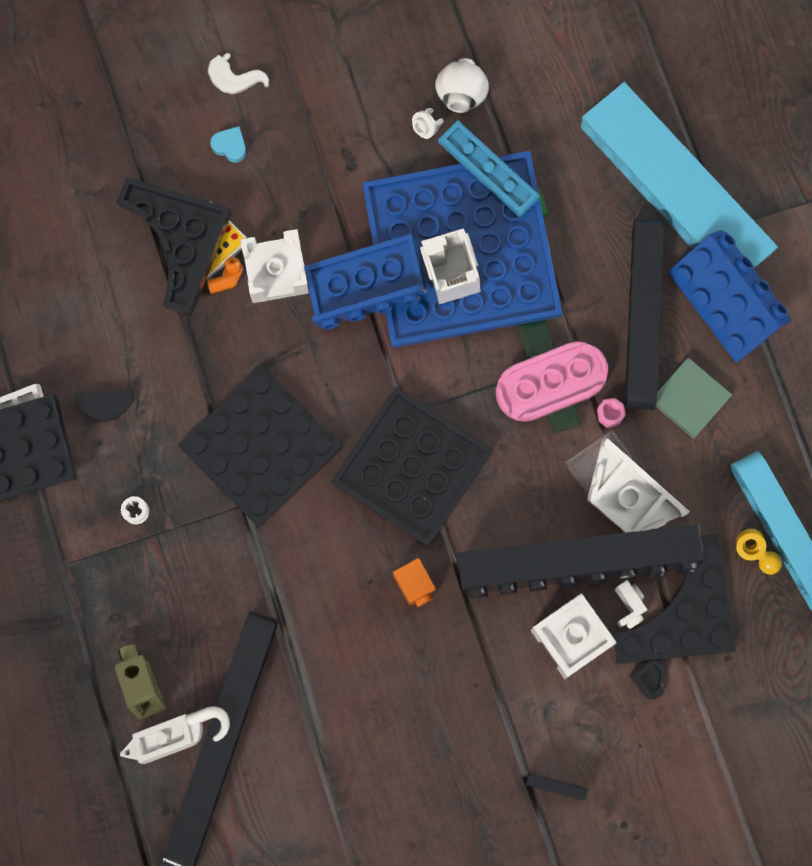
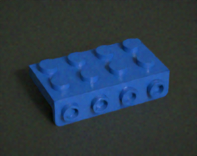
M723 230L707 236L668 271L736 363L744 359L780 328L791 322L787 308L778 302L771 293L768 283L759 277L753 269L752 262L746 256H743L737 248L733 237Z
M412 234L304 266L315 315L312 317L313 324L324 330L336 328L339 326V322L349 320L354 322L366 318V314L372 312L386 313L392 311L393 306L399 304L413 305L421 301L420 298L428 296L415 238Z

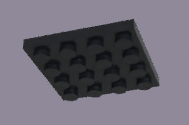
M262 365L178 444V447L259 529L343 448Z
M396 387L331 480V484L429 548L493 453V450Z

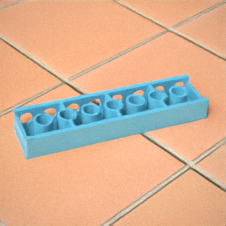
M625 82L582 116L581 129L692 249L710 234L723 230L733 237L737 248L743 256H746L752 262L754 269L778 248Z

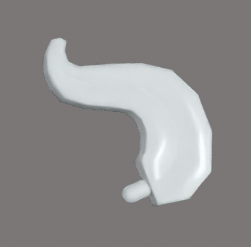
M226 53L223 57L218 55L210 61L208 68L209 76L212 83L222 92L229 94L239 93L258 82H262L265 87L269 86L267 75L260 70L234 75L230 70V64L227 62L230 58L229 53Z

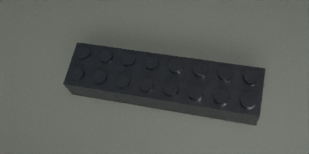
M699 524L458 552L462 590L464 595L469 594L471 599L488 597V592L499 591L500 595L517 594V589L529 587V592L547 590V585L559 584V588H572L577 586L576 583L578 581L587 580L589 585L606 583L607 578L618 577L619 582L635 580L638 574H648V578H658L666 576L665 573L672 570H677L678 575L695 573V569H698L704 561Z

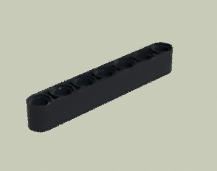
M634 219L625 383L626 409L655 410L663 220Z

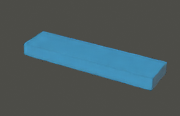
M459 120L438 139V143L519 218L540 199V195Z

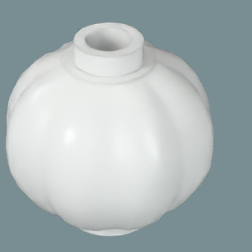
M467 58L459 59L458 62H452L445 66L438 74L435 83L437 94L442 102L451 111L465 113L476 108L484 101L489 91L486 75L480 67L475 65L474 61Z

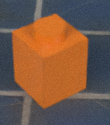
M419 558L393 571V577L409 606L416 603L417 607H420L433 600L432 594L436 592V588Z

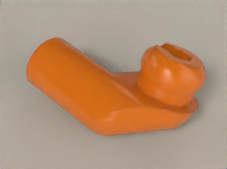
M228 258L225 261L226 267L222 276L207 280L211 294L233 288L237 285L243 272V265L238 258Z

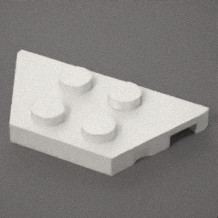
M604 438L601 441L587 501L623 533L657 529L665 525L666 522L677 517H683L690 512L608 438Z

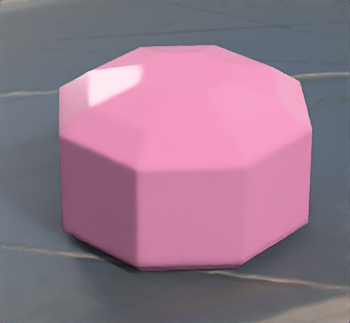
M616 398L604 399L596 410L598 421L607 428L619 426L626 416L624 404Z

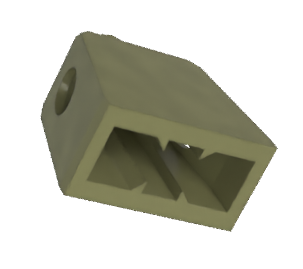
M127 645L119 649L118 653L121 663L116 664L114 667L127 708L138 720L165 710L166 706L150 663L143 655L138 656L135 645Z

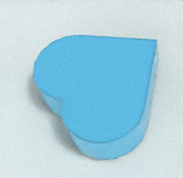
M240 127L218 132L211 138V147L215 154L225 155L230 162L234 163L240 162L245 158L246 147Z

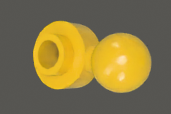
M746 529L739 533L736 538V548L738 554L743 559H758L762 572L769 575L780 571L782 568V558L776 552L766 551L765 537L760 531ZM753 539L756 542L753 545H747L746 541Z

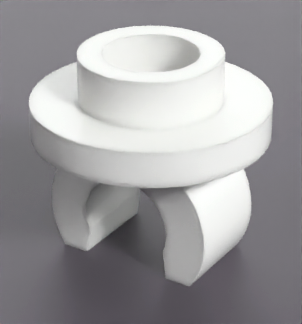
M432 108L419 111L412 118L414 131L425 139L434 136L444 121L442 118L438 121L433 119L431 114L434 110Z

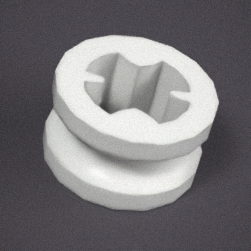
M133 496L123 502L121 514L129 523L137 525L146 521L149 516V507L143 499ZM134 503H139L138 507L142 510V513L140 515L135 514L136 518H131L132 514L128 511V508L131 505L135 507Z

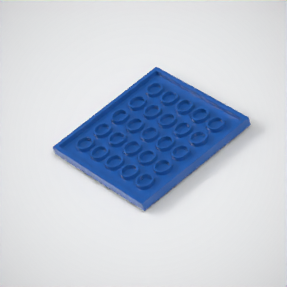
M530 151L499 156L503 162L538 193ZM462 164L362 183L373 245L412 234L415 238L428 296L420 298L421 301L413 305L399 304L393 306L392 311L386 312L392 348L562 317L540 199L519 218ZM464 228L465 233L469 235L478 263L476 268L480 279L481 292L439 304L432 280L430 281L421 253V241Z

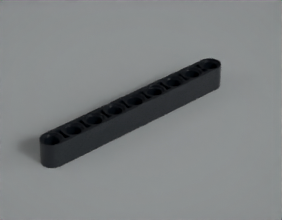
M249 611L216 704V707L222 708L230 719L228 733L223 739L214 741V736L221 730V722L218 718L211 719L168 843L162 866H196L278 626L277 619L253 611Z

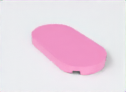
M576 341L514 364L507 368L498 380L496 387L498 405L507 416L514 420L533 421L595 396L606 382L608 373L606 358L595 346Z

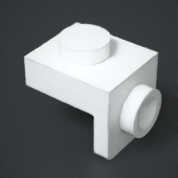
M628 580L617 586L615 591L630 614L620 620L617 625L619 628L627 625L631 629L644 620L642 614L647 611V608L641 601L644 599V596L635 583L630 585Z

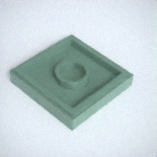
M687 358L657 392L656 408L694 439L730 399L732 394L690 358Z

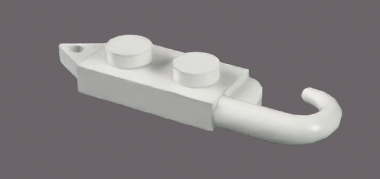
M216 706L207 707L188 715L184 714L132 734L133 739L120 753V756L138 760L141 764H147L197 745L202 737V722L212 718H218L221 722V730L213 738L214 741H219L228 733L230 719L222 708Z

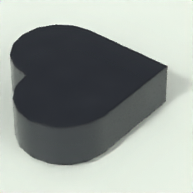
M651 660L630 675L629 678L646 698L657 699L664 693L665 687L662 680L666 676V667L661 661Z

